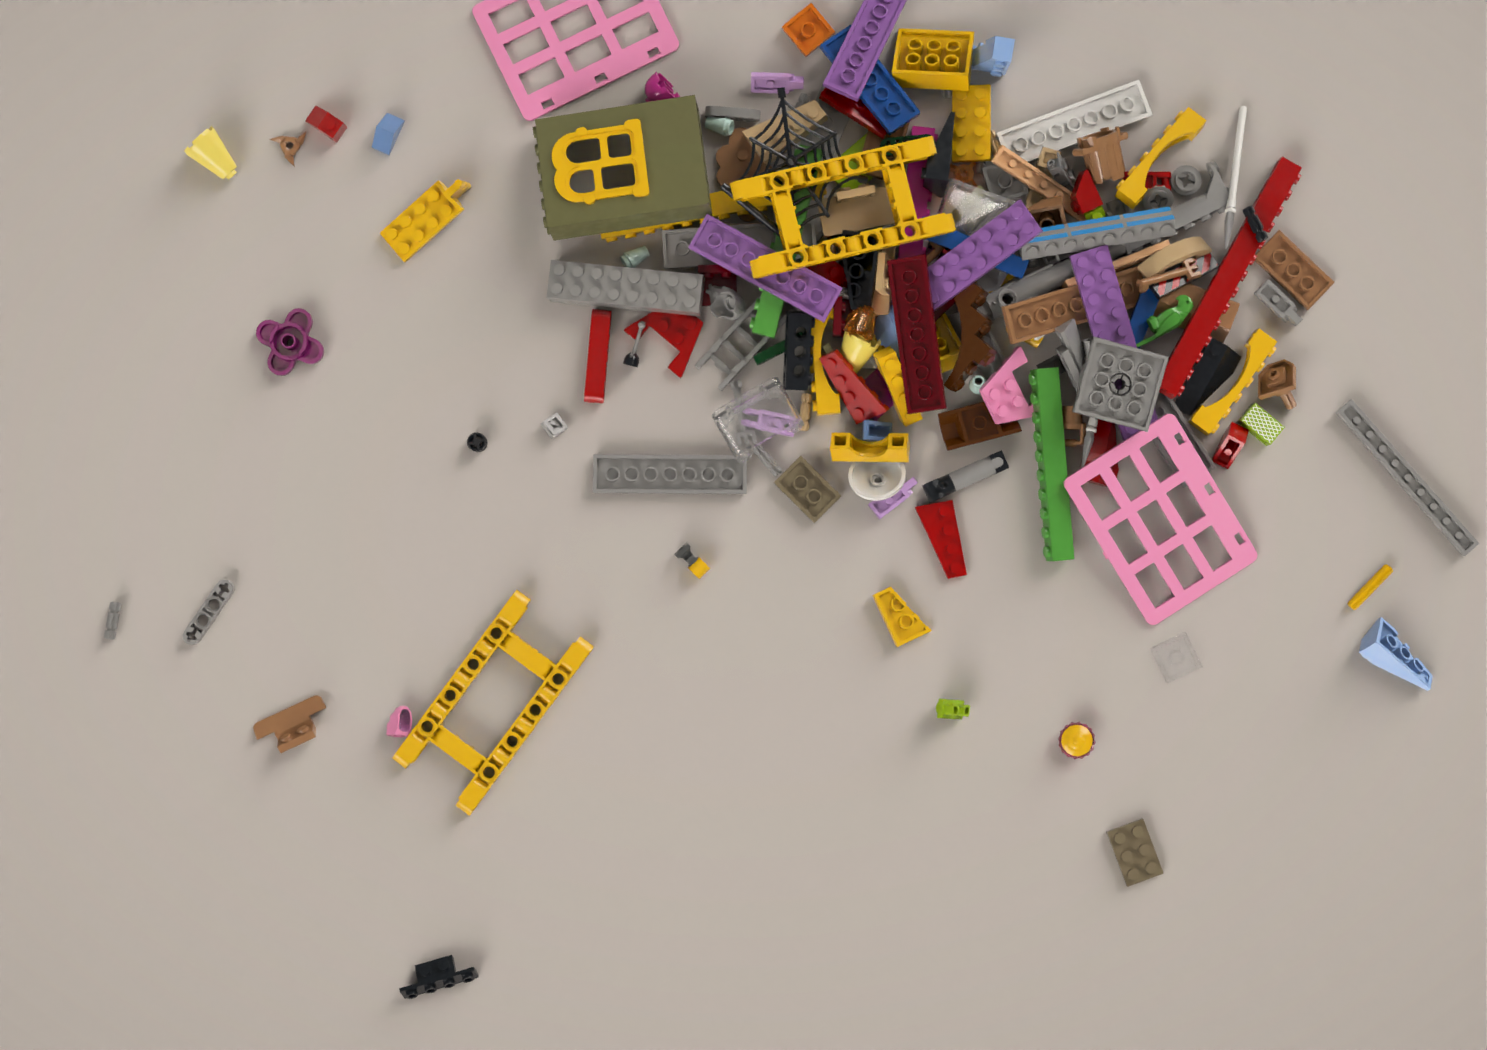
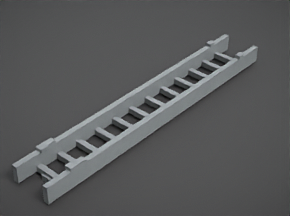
M822 230L816 235V244L824 236ZM843 260L836 261V262H837L838 264H841V263L843 262ZM756 300L747 309V313L738 318L695 364V367L699 370L711 358L715 362V366L728 374V377L718 386L721 391L771 339L764 337L757 343L740 327L748 317H756L753 313ZM793 306L789 311H797L798 308ZM781 314L777 331L786 323V314ZM735 330L755 347L746 357L727 341ZM722 344L741 360L732 369L733 371L714 355Z

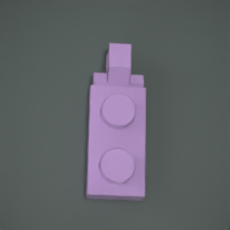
M751 72L752 93H778L777 88L785 87V93L789 94L794 89L804 88L803 76H794V74Z
M912 477L904 483L901 490L894 496L884 500L872 501L868 506L880 520L910 497L913 493L911 488L918 482Z

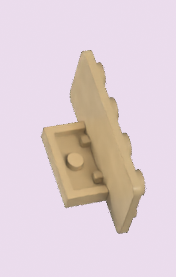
M869 183L858 185L856 189H850V187L839 189V192H836V195L830 200L828 210L830 217H820L825 237L840 235L843 230L861 231L895 224L886 186L875 188L874 185L869 186ZM828 197L822 198V204L825 208ZM818 206L819 213H823L820 207Z
M896 246L882 249V252L878 253L876 285L871 311L854 310L853 312L856 316L887 315L890 313L891 287L887 261L895 260Z

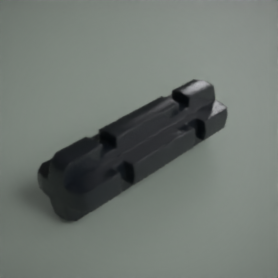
M1248 206L1243 209L1245 217H1248L1247 221L1253 233H1256L1257 241L1259 243L1263 242L1268 238L1266 231H1263L1264 227L1258 215H1255L1254 207Z

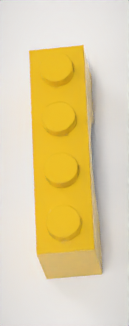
M888 346L873 353L878 369L891 393L893 405L900 421L907 427L922 420L921 413L907 414L901 364L896 352L891 346Z
M832 432L830 442L832 461L909 462L908 433H889L886 438L880 441L869 442L860 440L851 433Z

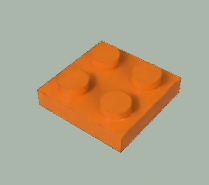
M812 3L782 26L783 31L805 57L835 34L834 29Z

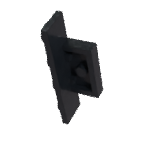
M449 955L415 965L418 983L399 988L405 999H413L420 994L434 993L437 989L451 988L461 982H471L475 978H479V975L474 967L456 972L454 957Z

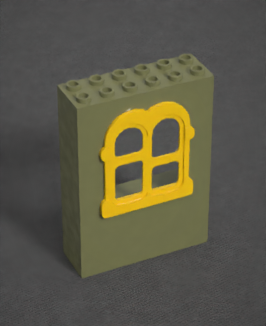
M695 95L535 119L536 126L533 127V135L537 140L535 145L536 156L539 158L537 170L538 174L541 175V180H539L540 192L543 193L541 206L546 215L543 217L544 228H547L548 235H551L554 241L705 218L706 214L713 217L699 108ZM629 134L632 153L628 156L609 157L607 138L614 135ZM595 138L599 140L601 152L599 160L573 163L567 158L566 150L571 143ZM633 164L635 174L634 185L612 189L603 188L602 168ZM592 170L595 190L586 193L573 191L570 187L572 175L579 171Z

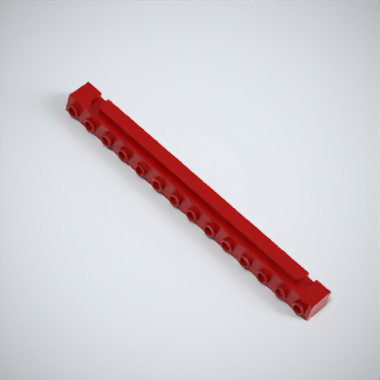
M1283 156L1276 162L1269 178L1266 180L1253 204L1256 211L1255 215H1258L1264 227L1263 231L1268 233L1271 232L1275 225L1272 222L1275 216L1279 217L1284 208L1281 206L1283 201H1287L1293 192L1290 190L1292 185H1296L1301 178L1299 172L1302 167ZM1248 217L1245 218L1168 358L1159 392L1170 399L1182 394L1185 388L1183 385L1184 381L1190 379L1194 372V369H1192L1194 363H1198L1203 356L1201 350L1204 346L1207 347L1212 339L1210 336L1212 330L1216 331L1219 327L1221 314H1225L1230 307L1228 301L1237 294L1239 281H1244L1248 274V271H1246L1248 265H1252L1257 257L1255 252L1257 249H1261L1265 241L1260 243L1257 241L1256 233H1253L1247 221Z

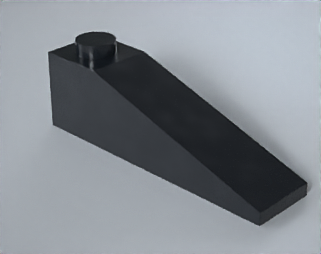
M955 112L950 113L936 141L937 154L929 156L925 168L922 167L920 179H924L923 187L939 198L944 197L949 181Z
M843 230L842 237H851L863 231ZM868 236V243L870 245H875V238L872 236ZM882 249L843 258L849 302L853 310L871 311L876 285L878 253L882 252Z
M1214 338L1211 339L1207 347L1204 346L1201 350L1203 353L1202 358L1198 363L1194 364L1192 376L1189 380L1186 379L1184 383L1185 388L1175 401L1180 412L1188 416L1234 373L1241 359V356L1233 349Z

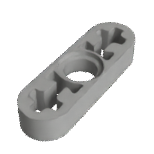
M706 106L705 108L706 118L729 117L734 121H760L761 111L756 109Z

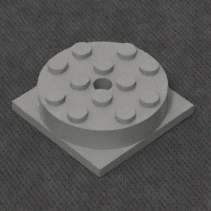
M1093 337L1087 360L1080 371L1078 392L1072 412L1148 432L1169 357ZM1121 379L1122 387L1116 389L1112 382Z

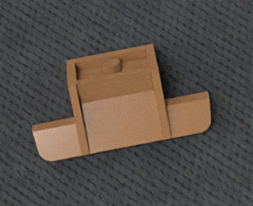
M315 695L255 723L253 729L256 739L258 740L274 732L278 739L277 748L280 753H283L315 738L316 727L310 715L326 708L323 699Z

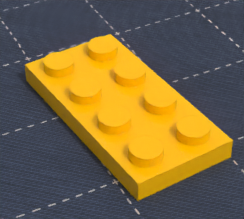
M970 85L969 91L952 90V112H955L952 162L991 161V85Z

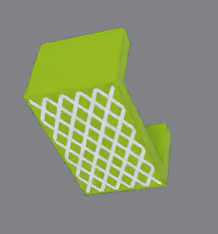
M1257 403L1251 404L1237 421L1265 446L1271 445L1285 428Z

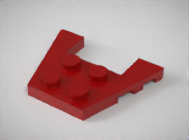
M651 312L624 329L630 337L636 340L639 330L638 323L643 321L646 326L642 330L641 337L651 327L680 353L667 368L681 379L704 323L696 316Z

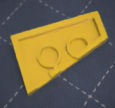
M892 587L872 595L896 647L932 631L906 605V602Z

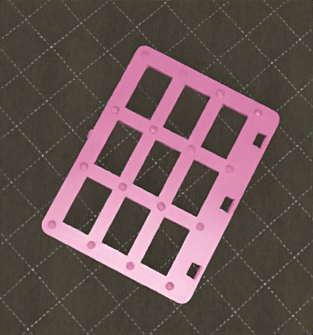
M484 0L476 4L472 9V13L524 119L527 121H533L677 51L679 48V41L659 0H643V2L608 19L598 0H567L547 11L544 10L540 0H527L534 17L499 34L489 15L518 0ZM587 5L596 24L565 40L559 41L551 22ZM649 13L658 32L621 49L613 30ZM541 28L549 47L512 64L504 45ZM602 35L611 55L575 72L566 52ZM658 48L660 53L649 58L647 52ZM555 58L564 78L528 95L519 75ZM605 74L607 79L596 84L594 78ZM552 99L554 105L543 109L542 103Z
M1173 414L1163 415L1150 424L1148 432L1138 431L1064 480V488L1102 548L1103 555L1110 561L1139 611L1150 625L1160 623L1257 559V552ZM1178 432L1184 440L1181 444H1178L1174 437ZM1156 437L1160 439L1178 469L1177 472L1161 482L1158 481L1139 449ZM1128 455L1149 490L1131 501L1110 468ZM1099 474L1120 507L1102 520L1081 485ZM1184 481L1205 514L1187 527L1166 494ZM1208 483H1210L1214 490V493L1210 495L1204 487ZM1154 500L1157 501L1176 533L1159 545L1156 544L1137 511ZM1126 518L1147 551L1129 564L1108 532L1109 529ZM1210 526L1213 527L1231 557L1229 561L1215 570H1212L1193 539L1194 536ZM1238 532L1244 540L1240 544H1238L1234 537ZM1182 544L1202 576L1201 579L1183 589L1164 555ZM1152 563L1155 564L1173 594V597L1156 608L1135 576L1136 573Z

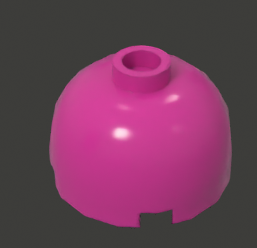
M655 72L646 81V102L677 98L680 95L678 92L673 93V85L661 73Z

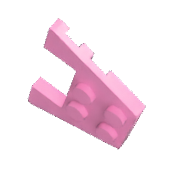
M1021 346L1014 348L1013 353L1002 362V366L979 389L995 424L1030 418L1034 412L1033 404H1027L1012 373L1013 370L1028 362Z

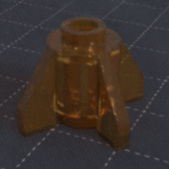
M975 162L959 166L950 164V171L954 173L953 181L955 182L949 189L951 194L957 186L964 187L968 185L973 190L977 187L973 180L974 172L972 169L976 165Z
M864 305V307L860 306L848 314L844 330L863 335L868 342H871L874 336L875 310L867 305Z

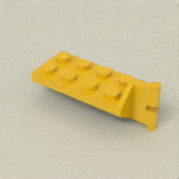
M457 179L447 188L438 180L380 232L381 236L402 261L407 262L465 210L458 198L471 188V184Z

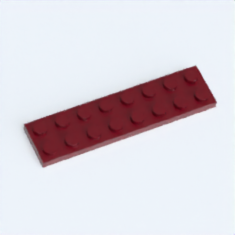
M923 254L887 261L907 414L947 409L927 257Z

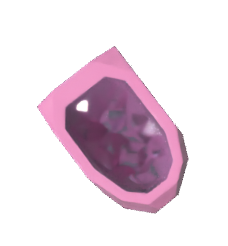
M407 706L397 707L390 715V721L387 723V736L408 737L412 728V715Z

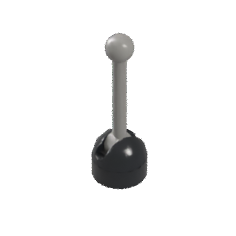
M643 321L638 323L639 330L633 351L625 356L623 364L638 368L639 357L636 351L642 330L646 326Z

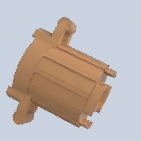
M1119 126L1109 130V127L1101 128L1099 132L1077 138L1078 148L1073 149L1072 154L1073 156L1084 157L1086 169H1088L1095 185L1103 184L1104 180L1112 179V181H1116L1125 177V165L1120 141L1126 140L1128 133L1120 132Z

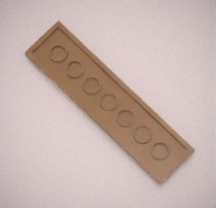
M1138 266L1115 272L1126 310L1135 307L1140 294V286L1137 287L1136 281L1143 279V276L1137 269ZM1078 285L1065 287L1001 307L1010 344H1016L1055 332L1054 328L1070 319H1075L1076 325L1088 322Z

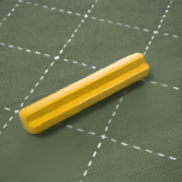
M1385 564L1347 603L1348 606L1356 610L1393 572V569Z

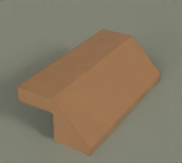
M1189 283L1159 299L1153 316L1157 317L1164 310L1176 307L1178 304L1176 298L1180 295H1187L1191 298L1194 307L1178 326L1185 329L1206 290ZM1232 300L1228 301L1230 307L1225 314L1222 313L1219 318L1221 320L1219 327L1216 331L1212 330L1210 334L1212 338L1224 343L1240 306V303Z

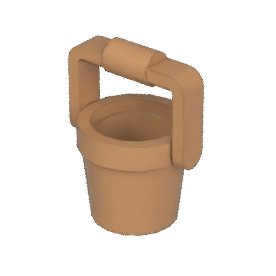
M1062 406L1064 430H1080V441L1065 439V447L1083 445L1086 436V423L1082 422V414L1072 412L1074 406Z

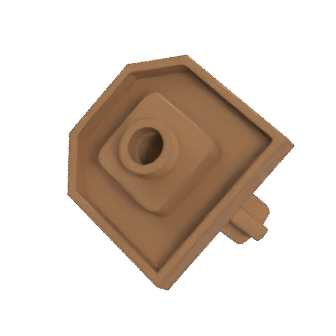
M1285 359L1267 365L1258 375V398L1263 400L1276 395L1281 397L1286 409L1291 410L1297 406L1291 390L1296 389V366Z

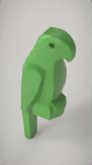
M1180 295L1176 298L1178 300L1176 307L1164 310L1157 317L1150 316L1147 318V324L1154 334L1137 343V347L1177 328L1194 307L1191 298L1187 295Z

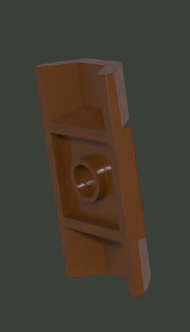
M985 402L938 414L939 426L947 451L1022 432L1018 420L995 424Z

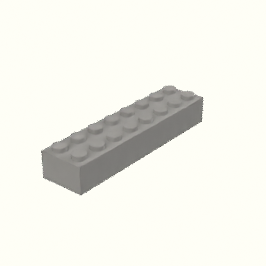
M551 260L547 299L551 302L701 316L705 278L701 274Z

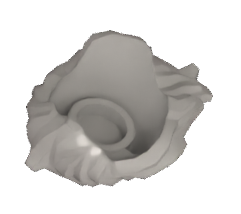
M709 284V289L706 290V293L710 296V310L713 316L733 321L747 313L744 299L740 294L725 286L718 287Z

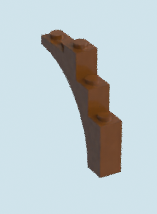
M976 282L954 297L960 313L962 326L961 346L953 371L944 383L946 388L954 392L963 388L966 379L977 370L978 364L986 367L993 362L997 353L994 348L982 339V336L990 331V326L993 322L977 309L985 303L989 293Z

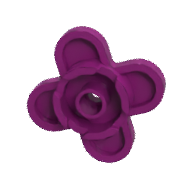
M301 308L293 309L288 313L282 324L273 320H265L258 325L256 329L257 339L272 349L267 360L268 368L272 373L285 376L293 370L298 360L307 364H316L323 358V345L318 340L309 336L313 319L306 310ZM293 339V344L289 346L288 341Z

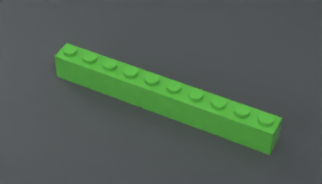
M800 144L801 147H804L806 149L810 147ZM817 148V160L819 162L822 159V150ZM795 149L794 156H797L803 151L800 149ZM813 150L807 154L809 164L815 163ZM804 156L798 159V161L805 163ZM816 170L812 175L814 178L817 177L818 171ZM807 188L794 194V202L810 194ZM811 198L795 205V214L808 207ZM808 210L797 217L798 225H801L806 220ZM804 226L800 229L801 236ZM778 235L776 236L775 243L771 242L770 248L776 252L784 251L781 238ZM793 254L792 256L794 261L796 259L797 254ZM759 287V291H762L760 299H756L754 309L757 310L756 317L751 318L749 328L752 329L753 334L775 339L785 301Z
M1059 367L1030 370L1029 384L1032 387L1030 401L1033 404L1034 411L1032 413V422L1035 423L1033 438L1037 447L1035 459L1038 462L1037 479L1040 483L1038 497L1041 500L1042 507L1040 508V517L1043 519L1041 534L1045 543L1043 555L1046 561L1074 559L1070 499L1063 485L1068 475Z

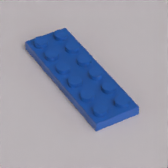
M851 24L820 45V49L832 64L852 26ZM878 59L860 99L890 136L919 116L920 110Z

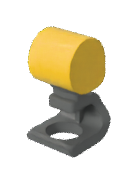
M687 542L674 554L677 558H683L689 564L687 568L699 579L710 570L700 557H695L691 553L690 545Z

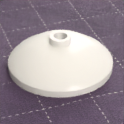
M853 462L849 468L848 479L852 490L858 496L867 500L878 501L888 499L901 490L906 480V470L903 462Z

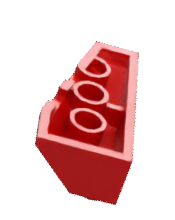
M1098 419L1097 432L1094 433V441L1085 465L1117 445L1115 423ZM1118 462L1110 467L1116 478L1119 471ZM1100 474L1088 481L1092 484L1107 487Z

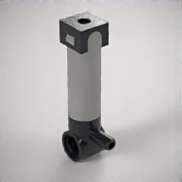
M1001 450L922 485L929 503L1002 472L1008 469L1009 465Z

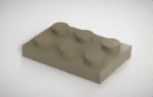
M802 456L774 482L813 523L841 497Z
M1141 818L1106 832L1127 887L1163 874L1144 819Z

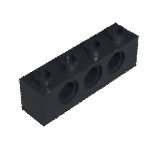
M786 311L782 384L785 390L808 391V385L812 383L809 366L813 364L810 347L814 346V336H811V328L815 327V318L803 311ZM799 327H804L805 329L802 336H796V330ZM798 346H803L804 348L801 355H795V349ZM801 365L803 368L802 372L794 374V368Z

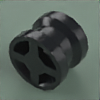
M476 432L470 434L467 439V445L474 452H482L487 448L488 441L483 434Z

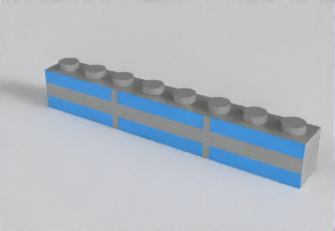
M1163 207L1041 228L1043 232L1020 248L1019 252L1022 260L1088 250L1103 245L1112 246L1175 235V218L1170 207Z

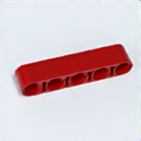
M592 309L584 402L604 403L612 318L611 310Z

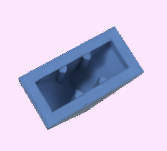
M386 113L376 126L372 148L390 156L405 120Z
M864 420L862 422L863 441H880L886 438L889 433H892V423L872 420Z

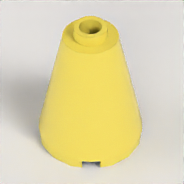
M212 126L192 141L193 145L190 148L187 146L184 150L186 155L223 180L225 178L229 180L237 173L235 171L237 168L235 162Z
M848 325L844 332L840 353L853 366V371L857 374L880 347L881 340L879 339L877 342L874 339L876 335L864 328L856 326L855 329H851L852 325Z

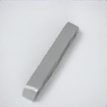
M221 580L211 591L183 633V640L187 644L195 645L202 640L234 593L235 587L231 581ZM228 584L229 592H224L221 597H224V600L215 596V593L220 594L222 592L221 585ZM212 599L219 601V607L216 610H212L209 606ZM201 615L208 617V623L205 626L200 625L198 622ZM195 624L196 627L203 629V631L201 632L200 630H198L195 633V637H197L196 640L192 639L190 641V636L188 634L189 632L193 633L196 630V628L193 627V625Z

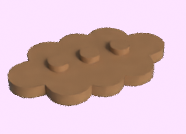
M735 128L732 135H729V145L722 146L716 153V161L720 167L716 178L721 186L724 183L730 186V183L738 181L749 165L752 147L742 132L746 128ZM756 152L752 166L744 179L751 178L758 168L760 157ZM764 162L758 174L765 171L766 165ZM751 213L738 216L745 222H752L757 219Z

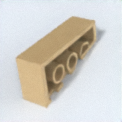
M816 100L795 108L820 125L828 120L827 114ZM793 110L787 112L809 129L814 131L818 128ZM782 114L776 117L769 129L757 139L758 141L763 143L772 136L781 121ZM787 117L788 128L804 138L810 134ZM771 119L742 131L751 147L752 142L749 141V137H756L764 130ZM784 123L775 137L766 144L767 146L771 147L785 133ZM789 132L790 139L797 144L801 141ZM786 138L774 150L777 152L782 151L786 146ZM755 145V152L761 158V147ZM764 149L763 162L767 166L769 151ZM772 154L771 163L776 160L777 156Z

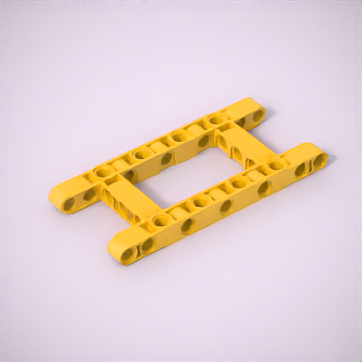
M933 136L730 183L734 201L741 200L744 202L770 196L784 250L758 256L757 259L749 261L753 279L956 231L952 213H941L917 219L904 164L928 159L927 157L937 154ZM887 152L893 154V161H890L886 158ZM849 161H854L857 169H851L848 164ZM811 170H817L820 173V177L814 178ZM882 170L895 226L884 229L882 227L846 238L845 236L838 237L812 246L803 244L800 234L801 226L797 222L796 206H793L790 191ZM775 178H779L782 181L783 185L781 187L774 184L773 180ZM905 228H910L913 232V235L907 236L905 234ZM868 236H872L875 238V245H870L868 243ZM831 245H835L838 247V254H833L831 252ZM793 254L801 256L800 263H796L793 260Z
M518 590L513 593L392 757L393 760L407 769L412 762H415L431 741L474 773L475 776L461 793L459 801L455 805L469 816L594 648L592 644L580 636L576 642L571 644L556 665L514 634L512 629L526 612L527 606L531 599ZM494 628H499L502 632L501 637L498 639L492 635ZM500 648L544 680V682L489 757H484L474 749L475 747L466 744L457 734L447 730L443 725V721L467 692L466 690L487 665L495 650ZM471 659H476L479 663L478 668L475 670L469 666ZM557 673L562 674L564 678L561 684L554 682V675ZM448 690H453L456 694L453 701L448 700L446 696ZM536 704L540 707L541 712L539 715L531 713L532 705ZM426 721L431 722L433 725L430 732L426 731L423 727ZM510 736L517 738L518 743L516 746H511L508 743ZM487 767L494 769L495 774L493 777H488L485 774Z

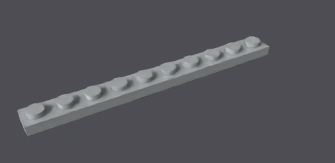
M1352 399L1335 412L1462 556H1466L1479 544Z

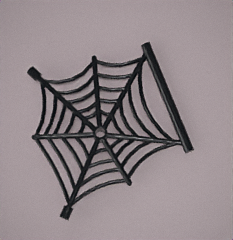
M785 87L777 88L778 98L780 99L777 111L762 132L754 138L749 137V141L752 142L751 159L745 173L739 180L746 177L752 166L755 156V145L761 147V158L758 168L752 177L777 172L783 167L793 168L809 164L807 154L812 150L814 161L818 162L817 147L820 145L823 161L827 160L824 149L826 141L830 159H832L831 138H833L838 157H841L836 139L837 132L816 123L799 112L784 99L786 98ZM785 104L799 116L830 134L825 137L804 126L786 112ZM781 108L782 118L775 132L765 142L758 141L757 139L773 124ZM787 117L809 133L821 138V140L815 143L793 132L788 128ZM784 123L785 133L771 147L767 146L766 144L775 137ZM789 132L812 146L806 149L797 145L790 139ZM786 138L784 149L780 152L774 150ZM791 144L803 152L797 156L792 155ZM765 149L769 151L768 164L765 171L758 174L763 163ZM786 150L788 153V157L782 155ZM772 154H774L777 157L773 165V168L769 169L772 161ZM804 156L805 163L799 162L798 159ZM779 158L784 160V163L777 165ZM788 159L793 160V165L788 163ZM858 175L848 177V179L840 182L830 193L826 208L822 204V196L830 182L824 183L819 198L815 194L817 185H814L813 189L805 187L810 194L801 197L796 202H794V194L805 188L790 191L793 206L811 197L816 201V204L799 211L796 214V218L805 211L817 206L823 212L806 219L800 225L801 228L807 222L817 217H830L828 213L830 200L835 191L844 183L854 179L859 183L867 184L868 177ZM778 178L774 179L779 184L783 185L781 180H779ZM724 183L720 189L733 199L731 187ZM769 196L764 197L771 202V198ZM736 201L780 237L778 226L748 201Z

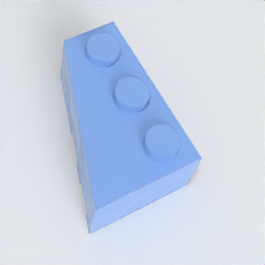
M994 36L986 40L985 44L981 42L978 43V47L973 46L972 70L989 72L990 75L996 77L1005 75L1012 60L1015 39Z

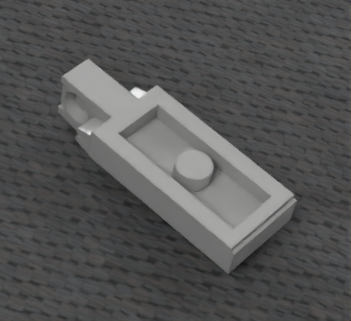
M1269 279L1254 293L1284 322L1290 321L1294 326H1297L1303 320L1296 313L1298 311L1295 307L1296 305Z

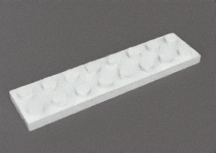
M1139 80L997 132L996 135L1000 145L1005 146L1029 163L1038 159L1042 147L1060 151L1078 144V137L1081 138L1099 132L1101 128L1109 127V130L1115 129L1116 126L1122 128L1151 117L1153 114Z

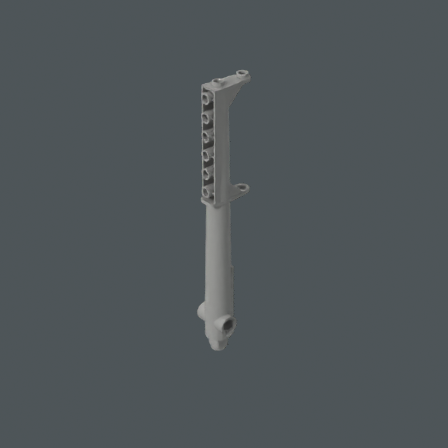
M1215 161L1206 163L1210 174L1206 192L1171 208L1175 218V235L1182 228L1188 230L1196 225L1195 222L1199 220L1202 222L1209 220L1213 217L1212 214L1217 211L1219 214L1225 212L1229 188L1225 187L1218 173L1219 167ZM1109 210L1105 211L1106 217L1113 216ZM1163 237L1108 246L1111 259L1114 261L1122 256H1128L1132 252L1135 253L1143 250L1146 245L1150 244L1153 246L1162 242L1161 238ZM1070 258L1055 265L1051 263L1024 276L1022 279H1018L989 293L985 303L977 309L986 317L989 316L994 320L1003 316L1002 306L1039 296L1061 287L1065 280L1075 277ZM1002 299H1006L1009 304H1005Z

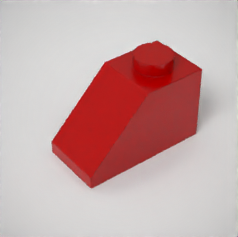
M318 106L313 108L305 122L336 143L347 129L344 122Z
M1088 169L1078 173L1070 196L1071 208L1077 215L1084 214L1103 205Z
M1231 422L1212 457L1213 462L1229 469L1245 445L1249 430Z

